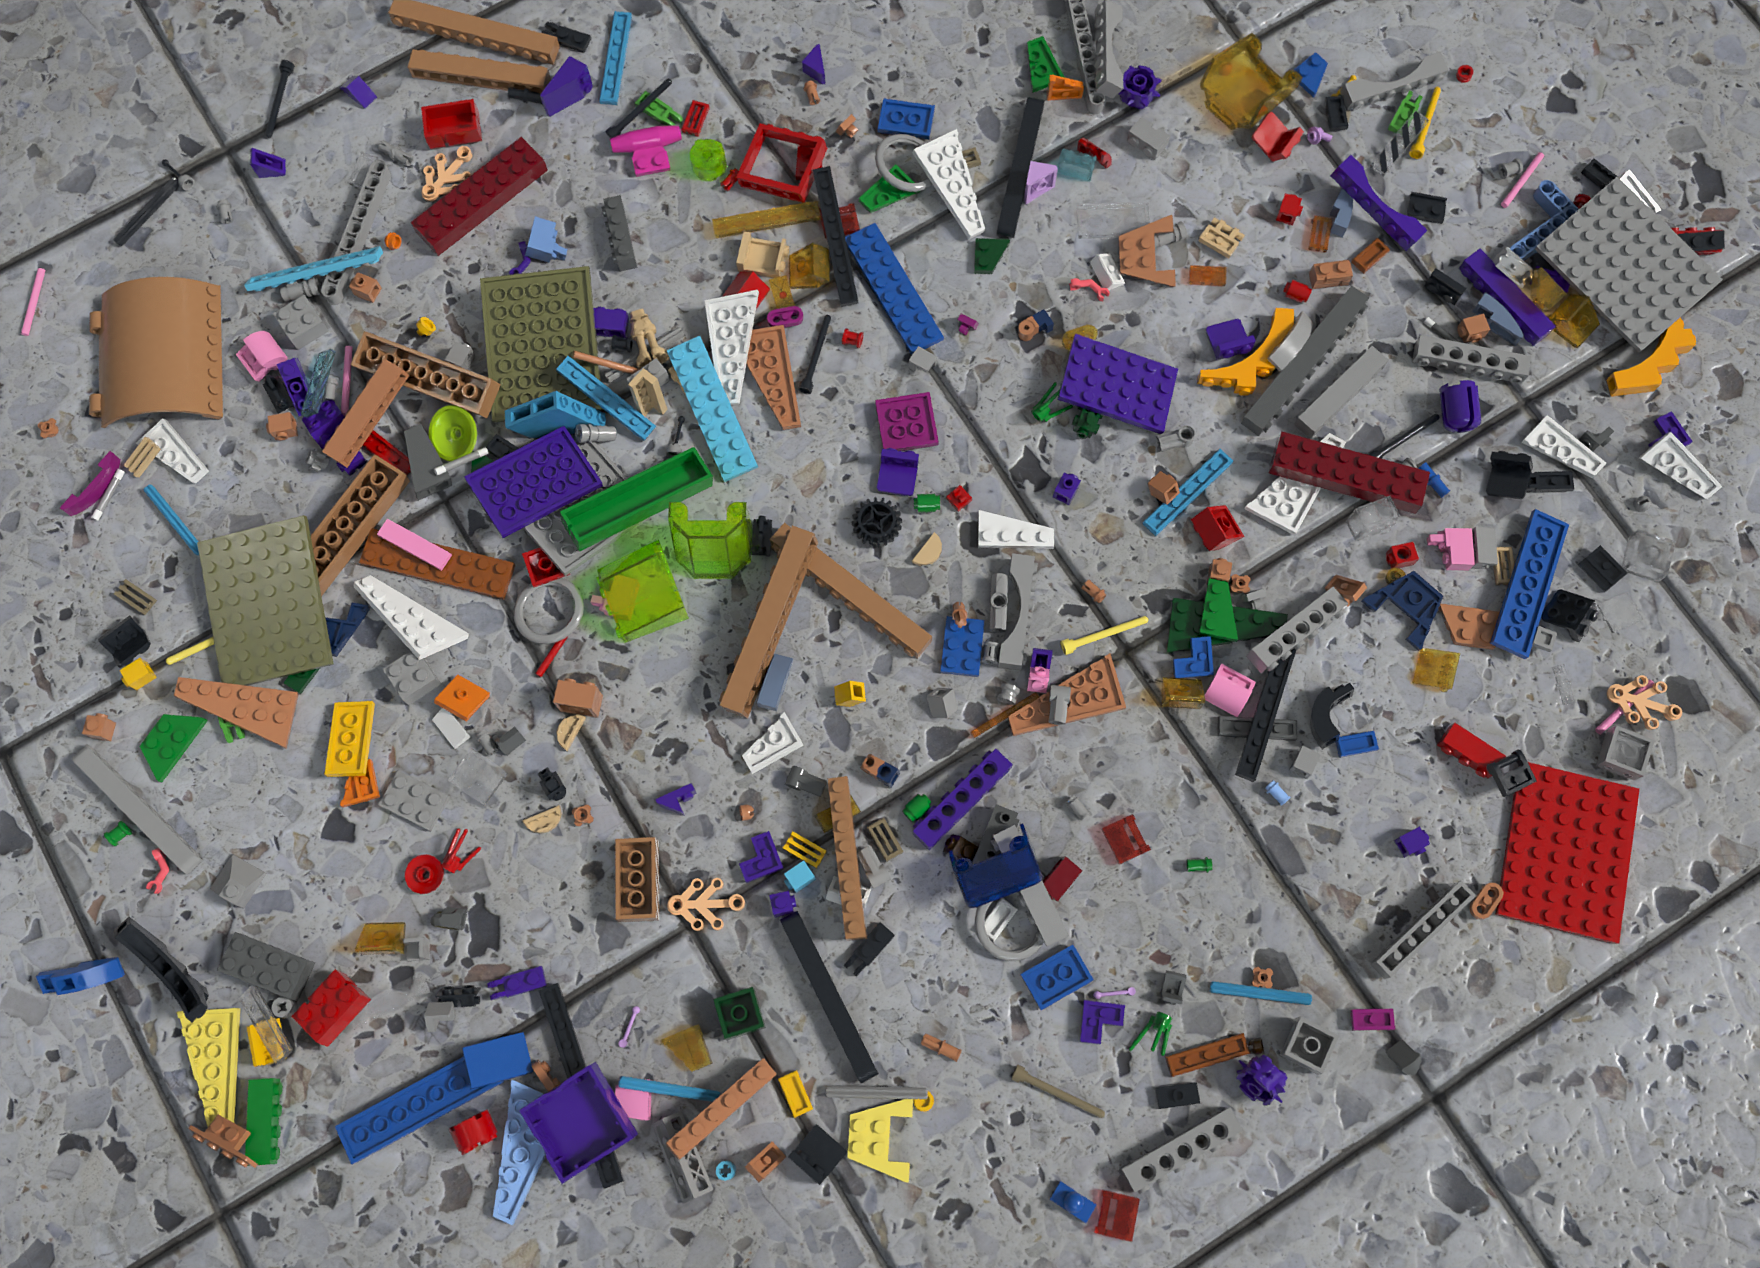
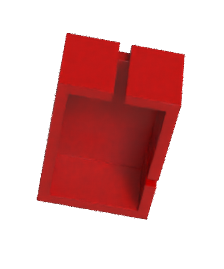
M474 99L421 107L424 137L430 149L446 147V143L449 146L482 141L479 111Z
M334 969L309 996L308 1000L310 1002H304L291 1017L316 1043L328 1047L371 999L345 973Z

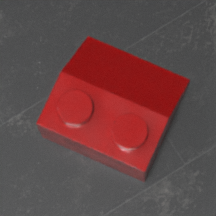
M1226 505L1207 507L1191 519L1195 531L1199 533L1203 540V545L1209 551L1220 550L1245 537Z

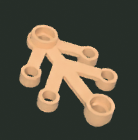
M461 146L457 149L458 158L446 171L445 164L447 159L445 155L438 153L435 156L438 170V179L435 183H433V177L435 176L434 168L426 166L423 169L426 176V185L422 188V196L425 200L434 201L439 195L448 194L458 184H453L451 187H442L444 184L461 182L466 180L467 176L472 175L468 171L463 174L453 175L464 162L471 160L472 152L469 147Z
M1644 675L1636 677L1634 681L1624 686L1620 684L1611 685L1607 690L1608 700L1620 706L1629 724L1637 723L1641 716L1646 729L1654 730L1658 728L1659 721L1651 717L1646 708L1663 713L1665 719L1669 721L1677 720L1682 716V709L1678 705L1666 706L1647 699L1667 690V685L1663 681L1653 684L1651 688L1638 695L1628 692L1648 684V679ZM1639 679L1643 680V685L1639 683ZM1658 685L1662 687L1661 691L1658 689ZM1616 690L1620 693V696L1616 695ZM1627 702L1633 703L1638 713L1632 711ZM1631 715L1635 717L1634 721L1631 719ZM1650 721H1652V722L1654 723V726H1653V727L1650 726V724H1649Z
M696 878L681 896L674 895L668 900L667 908L673 915H682L695 931H701L704 927L703 921L695 918L687 910L697 909L711 923L712 928L719 931L723 928L724 922L722 919L716 918L707 908H731L734 911H741L745 907V900L739 894L732 895L730 899L708 900L716 890H721L724 885L720 878H714L711 881V885L696 900L687 901L695 891H700L704 887L703 881ZM697 881L701 882L699 888L694 887V883ZM720 881V887H714V882ZM740 900L741 905L739 907H735L734 901ZM676 902L681 903V907L679 909L674 908V904ZM697 921L701 922L699 928L694 927V923ZM720 921L721 926L718 928L714 927V922Z

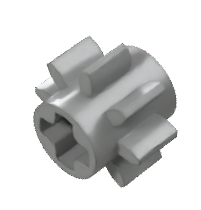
M317 448L314 451L310 450L308 452L305 463L310 465V470L318 472V470L320 471L327 467L329 457L322 452L323 449Z

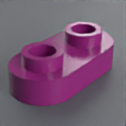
M797 306L774 309L767 316L770 327L784 325V328L797 326L802 323L804 318L803 311Z

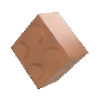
M565 678L564 681L558 680L553 703L560 712L598 718L603 695L594 683L584 682L580 684L576 683L573 679Z

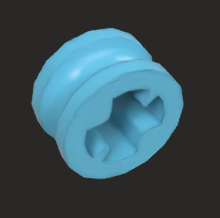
M723 1161L716 1167V1175L721 1180H730L735 1175V1165L730 1161ZM724 1164L728 1165L727 1168H731V1173H728L727 1177H724V1173L721 1174L720 1172L724 1168Z

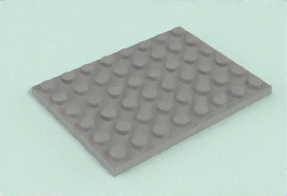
M1618 176L1535 248L1639 353L1723 280Z

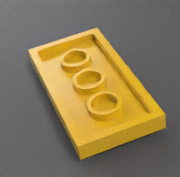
M373 701L334 703L324 773L326 777L366 776L375 708Z

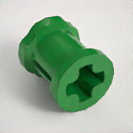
M119 821L118 825L110 832H105L104 836L110 844L117 846L119 841L133 833L127 824Z

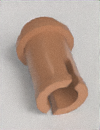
M807 81L804 84V91L807 93L810 105H815L814 99L817 104L820 102L816 90L817 84L814 81Z
M1090 579L1081 588L1094 598V602H1102L1107 595L1104 593V589L1098 588Z

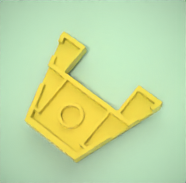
M904 1099L850 1114L847 1158L901 1181L909 1182L910 1163L888 1161L890 1117H912L913 1099Z

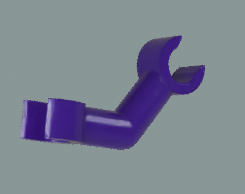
M525 241L518 242L523 261L517 268L510 270V275L514 273L522 274L531 263L530 257L525 256L527 249Z

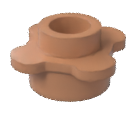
M53 418L38 424L42 438L54 437L59 432L56 420Z
M1234 574L1231 577L1233 581L1231 586L1232 592L1247 594L1250 591L1248 587L1250 582L1249 576L1245 575L1243 577Z
M589 805L575 807L572 810L576 826L593 822L594 818L591 816V807Z
M1259 967L1254 968L1253 986L1271 988L1273 985L1271 982L1273 971L1270 968L1266 970Z

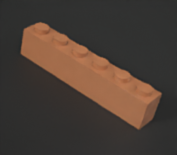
M384 359L378 365L373 377L367 381L362 393L357 396L352 408L347 411L342 423L336 427L335 433L326 442L322 452L348 468L409 375L402 368Z
M763 1058L665 1145L678 1161L681 1160L777 1075L776 1072Z

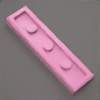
M389 519L385 521L377 533L379 537L441 571L452 556L448 551Z

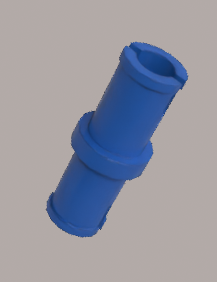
M1427 462L1418 468L1430 472L1427 485L1431 486L1440 498L1451 491L1440 479L1441 476L1436 474Z

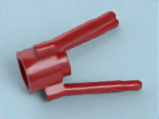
M460 828L456 830L447 854L443 859L442 867L454 874L456 870L461 871L481 850V847L476 848L460 863L461 858L456 856V853L468 829L463 831L457 844L456 841Z

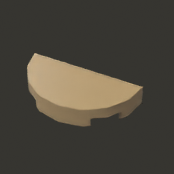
M935 532L914 557L912 563L918 566L933 564L939 559L942 552V543L940 537Z
M576 714L564 718L558 725L556 731L557 740L566 751L569 750L586 719L585 716Z
M556 806L522 821L528 829L535 833L550 832L560 822L561 807Z

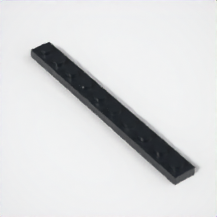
M556 983L538 991L568 1079L587 1066L560 984ZM615 1150L595 1162L603 1189L624 1182Z

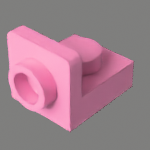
M1030 667L1027 691L1046 693L1049 682V669Z

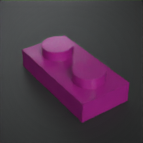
M1393 1009L1350 1010L1352 1031L1395 1030Z

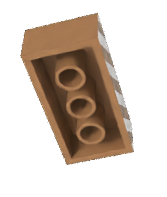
M656 837L615 839L616 920L618 922L659 921V841Z

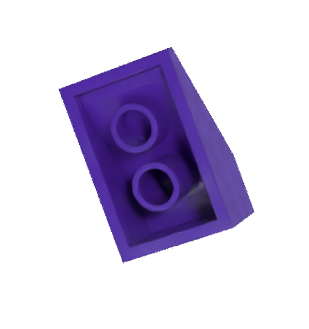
M571 56L567 58L540 95L547 116H553L582 100L587 93L591 92L593 84L586 64Z

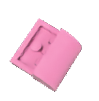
M266 331L255 332L247 336L243 340L245 345L236 354L253 379L258 382L271 370L277 371L278 363L288 359L271 334Z
M1221 663L1203 699L1238 717L1248 701L1256 682Z

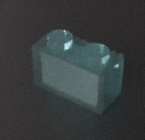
M1063 148L1058 161L1057 173L1091 182L1097 157Z

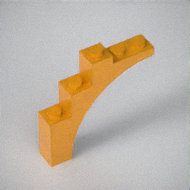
M1275 308L1269 334L1264 343L1252 355L1229 367L1200 370L1197 384H1202L1206 387L1217 385L1223 388L1232 386L1236 394L1242 396L1252 395L1256 388V375L1260 377L1271 376L1275 366L1267 358L1274 348L1280 345L1293 327L1294 309Z
M1681 317L1660 334L1658 344L1649 358L1629 369L1613 372L1606 381L1611 397L1654 392L1662 384L1660 373L1672 372L1679 365L1677 354L1688 353L1696 345V338L1692 333V329H1684V321Z

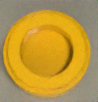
M928 1091L927 1099H913L914 1106L919 1111L925 1112L930 1110L934 1104L933 1095Z

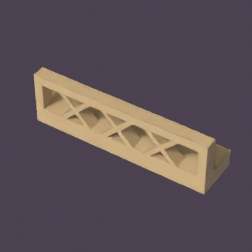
M643 368L628 384L637 410L644 417L652 408L663 415L668 409L659 381Z

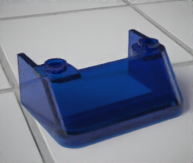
M1023 823L1019 824L1023 835L1012 839L1009 844L1010 850L976 864H972L971 860L967 858L956 860L953 851L949 852L952 869L967 907L977 908L1034 886L1042 880L1043 875Z

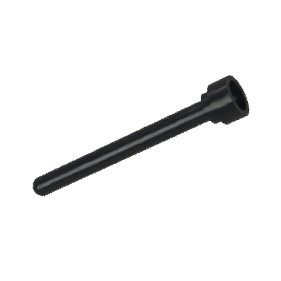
M281 60L280 62L281 77L265 132L267 138L273 136L287 79L294 71L295 65L288 60Z
M666 79L616 127H609L605 131L610 138L620 135L627 125L672 84V80Z
M830 315L824 316L806 376L799 383L798 391L803 394L812 393L814 387L812 378L831 321Z
M1433 414L1380 450H1372L1366 455L1382 459L1384 455L1440 419L1439 414Z

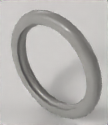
M895 134L883 139L878 144L875 152L876 167L889 184L907 192L922 191L932 185L928 177L919 183H908L897 179L888 171L883 160L885 150L894 143H907L916 148L926 143L911 135Z
M563 578L535 588L530 583L519 594L515 602L514 622L518 631L529 641L540 644L558 642L573 633L579 625L584 610L583 598L578 588ZM544 586L562 587L569 592L574 601L575 609L571 621L561 631L550 635H541L530 630L523 619V607L527 598L534 591Z
M1005 884L992 889L981 899L975 914V930L980 943L991 955L1006 961H1020L1032 956L1041 948L1043 943L1040 944L1037 936L1024 949L1007 951L996 946L988 937L985 929L986 911L995 899L1007 894L1020 895L1017 887L1013 888L1011 884Z

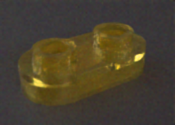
M1084 325L1067 331L1063 335L1062 345L1065 349L1070 350L1071 344L1068 341L1073 340L1075 334L1084 337L1085 335H1090V339L1096 340L1098 331L1092 325Z

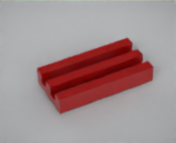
M695 100L692 101L681 128L682 133L688 132L689 135L695 134V136L699 137L710 109L709 104ZM698 106V109H697V111H696V113H695V115H694L692 124H691V126H690V128H689L688 125H689L690 120H691V118H692V115H693V112H694V110H695V107ZM699 116H700V119H699V122H698V124H697V127H696V129H694L695 126H696V123H697V121H698V118H699Z

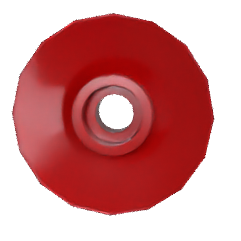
M428 854L413 858L405 870L407 886L418 894H429L435 891L441 885L444 877V869L441 862L436 857ZM428 871L430 875L428 878H425L424 874Z

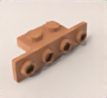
M219 1114L205 1132L192 1125L188 1128L194 1133L192 1135L194 1139L201 1143L206 1140L208 1142L206 1145L215 1151L219 1148L222 1149L221 1154L229 1159L236 1157V1162L246 1168L250 1165L256 1168L258 1165L249 1157L238 1152L251 1133Z

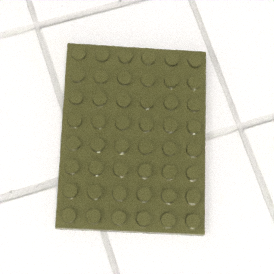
M589 266L480 278L488 378L501 384L491 408L492 421L494 423L505 422V410L554 391H558L599 411L603 410L602 407L556 372V369L567 356L572 358L574 350L598 357ZM572 358L600 381L599 365Z
M303 515L197 542L221 683L248 686L334 665L307 516Z

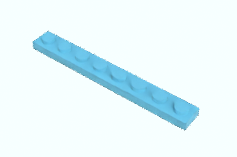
M381 246L250 277L244 286L247 291L255 290L257 292L268 286L274 288L285 282L291 284L298 279L303 278V280H307L318 274L324 276L335 270L336 272H341L347 267L357 268L364 263L374 264L379 261L383 251Z

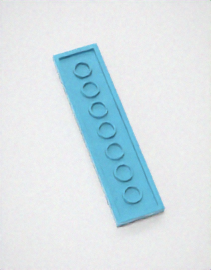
M695 337L666 350L724 482L758 468L701 337Z

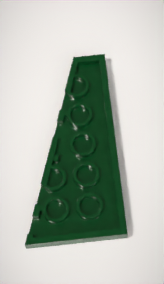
M1180 598L1172 599L1166 654L1182 650L1188 651L1191 649L1190 638L1206 637L1199 635L1204 602ZM1232 606L1238 641H1248L1260 637L1266 638L1287 622L1288 614ZM1211 637L1212 646L1234 642Z

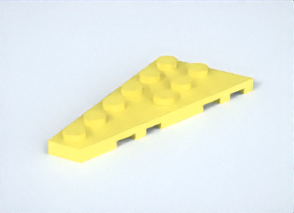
M240 1009L206 1010L205 1014L201 1018H197L193 1023L186 1019L183 1011H176L181 1021L182 1034L186 1039L187 1053L193 1075L199 1087L198 1093L203 1102L207 1127L210 1126L218 1114L235 1123Z

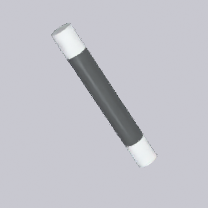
M1429 317L1424 321V324L1443 339L1460 342Z

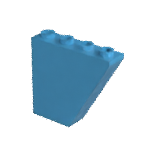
M558 391L505 410V428L529 438H541L563 426L566 427L570 435L575 434L578 424L606 426L605 413Z

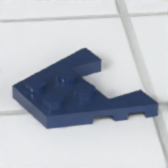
M1412 571L1373 594L1368 595L1361 602L1373 612H1376L1389 599L1418 624L1405 640L1419 651L1423 648L1425 638L1430 631V626L1436 616L1443 595L1419 574Z
M351 603L346 620L325 617L333 657L339 655L370 611L369 605Z

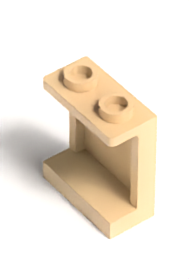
M744 231L736 261L738 272L753 271L756 275L780 279L781 272L785 271L786 266L784 258L785 256L788 257L789 246H787L786 239L782 238L781 243L752 238L751 232Z

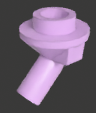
M1311 127L1307 132L1308 141L1313 145L1318 144L1321 139L1330 142L1332 139V135L1325 133L1321 127Z

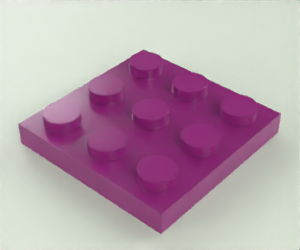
M930 392L875 400L883 449L894 448L897 451H905L939 445Z

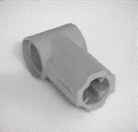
M1185 425L1179 430L1157 435L1158 448L1162 452L1177 447H1189L1193 443L1195 430L1191 426ZM1188 434L1190 438L1184 439L1181 435Z
M1051 685L1049 723L1054 725L1066 724L1067 705L1070 701L1071 687Z
M871 846L857 853L858 859L866 872L865 875L873 889L891 880L885 866L880 863Z

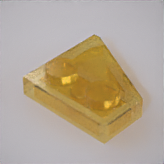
M699 1025L692 1026L661 1040L692 1072L713 1064Z

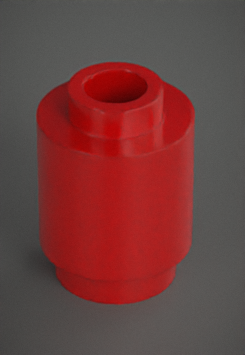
M1292 279L1291 283H1286L1283 292L1286 293L1285 297L1300 303H1306L1312 289L1308 288V285Z

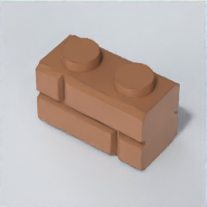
M1349 260L1313 264L1309 272L1312 289L1348 285L1353 276Z

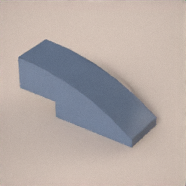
M1341 188L1330 212V216L1336 218L1330 233L1342 238L1348 228L1353 210V198L1343 188Z
M1485 293L1472 312L1477 315L1484 313L1490 331L1516 346L1524 336L1520 327L1511 314L1496 299Z
M774 654L759 694L758 707L777 711L793 658Z

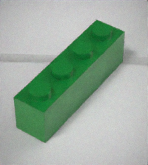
M277 1078L248 1080L246 1130L251 1134L246 1140L245 1156L258 1165L277 1164V1160L280 1157L278 1138L281 1135L279 1117L282 1113V1106L279 1102L283 1086L280 1083V1079Z

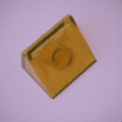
M1162 678L1161 707L1202 708L1205 703V695L1201 680Z
M405 922L365 923L355 947V952L363 955L404 954Z

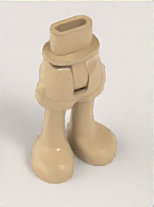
M643 309L632 311L630 313V334L632 339L637 342L639 348V355L636 359L637 367L641 369L652 361L646 348L645 338L649 342L653 359L657 358L661 364L667 362L669 355L666 349L660 347L656 341L655 325L651 323Z

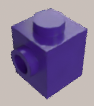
M1064 472L1054 490L1053 498L1070 505L1080 486L1081 480L1074 474Z
M1421 827L1394 840L1404 858L1413 853L1415 856H1418L1426 851V846L1430 845L1428 841L1429 836Z
M789 891L769 895L775 918L794 913L793 907H797L795 896L791 895Z

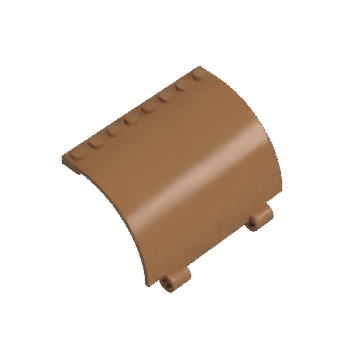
M148 277L126 281L106 290L102 294V311H92L89 314V331L99 335V394H91L89 396V415L101 417L102 428H106L111 423L125 417L153 412H185L200 414L202 417L218 420L223 418L220 285L187 278Z

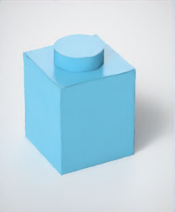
M804 860L784 873L786 877L784 883L789 890L794 889L796 893L816 880Z

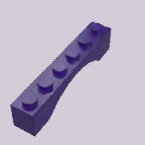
M1352 155L1343 161L1330 175L1405 251L1412 247L1428 231L1416 218L1401 214L1387 206L1375 194L1367 180L1364 167Z

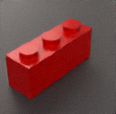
M1453 723L1448 727L1437 744L1442 752L1454 756L1460 764L1471 767L1477 775L1487 779L1492 777L1486 769L1487 764L1498 762L1506 757V755L1457 723Z

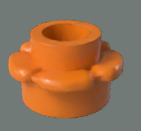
M395 232L389 233L385 237L386 246L390 250L398 249L401 246V237Z

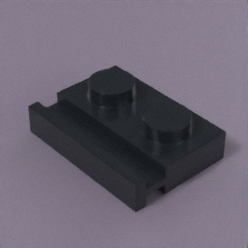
M1411 192L1407 216L1414 217L1417 220L1442 224L1445 217L1447 198Z
M1435 268L1424 285L1429 291L1436 293L1454 306L1467 289L1437 268Z
M1601 545L1577 564L1604 592L1628 574Z

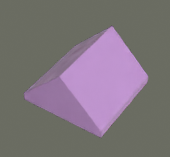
M1030 162L1024 197L1025 204L1055 187L1058 171L1056 165Z

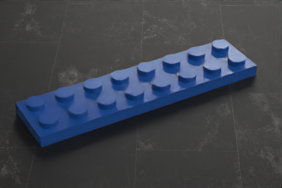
M876 223L846 236L845 240L849 251L910 354L913 355L918 346L927 349L943 341L944 336Z
M1537 509L1531 512L1490 644L1522 659L1529 658L1569 524Z
M464 1057L336 1125L335 1128L351 1165L356 1164L504 1083V1081L471 1090Z

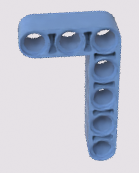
M1544 180L1539 184L1533 194V198L1551 218L1510 248L1523 261L1537 252L1535 250L1536 246L1579 210L1550 180Z

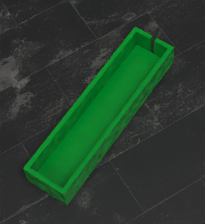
M692 447L560 511L561 522L580 552L712 487L713 475L695 447Z

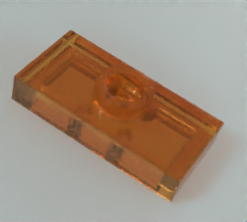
M1190 265L1189 284L1225 286L1226 267Z

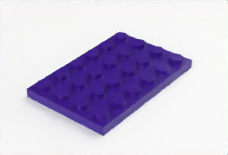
M1075 334L1057 400L1158 434H1163L1178 368Z
M565 426L464 476L468 486L502 539L603 486L602 481Z

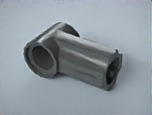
M792 766L785 785L798 791L804 790L819 797L822 796L827 784L826 780L811 775L808 771L797 766Z

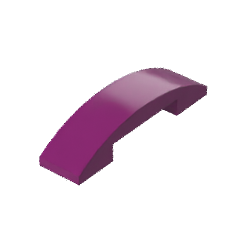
M109 451L98 463V466L102 468L100 473L79 497L71 494L60 509L68 515L74 516L92 506L104 495L117 469H119L121 459Z

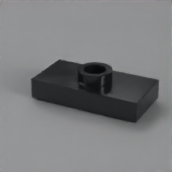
M1343 96L1325 97L1324 102L1329 130H1347L1349 125Z
M1594 158L1581 171L1585 177L1601 189L1617 177L1616 174Z
M1197 1082L1155 1088L1159 1109L1200 1104Z

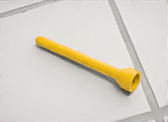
M1435 87L1417 142L1410 148L1409 155L1414 159H1421L1424 155L1425 148L1423 143L1441 92L1440 87Z

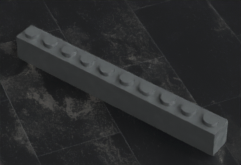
M1351 285L1310 335L1300 351L1247 412L1241 424L1257 436H1260L1263 431L1266 433L1272 426L1271 421L1274 418L1278 419L1284 411L1282 407L1284 405L1288 406L1294 399L1292 395L1295 391L1299 393L1304 387V380L1306 378L1309 380L1315 373L1314 368L1317 365L1320 367L1326 359V353L1331 354L1337 346L1335 342L1338 339L1341 341L1347 334L1346 329L1348 326L1353 327L1358 320L1356 316L1358 314L1362 315L1368 308L1366 303L1369 297Z

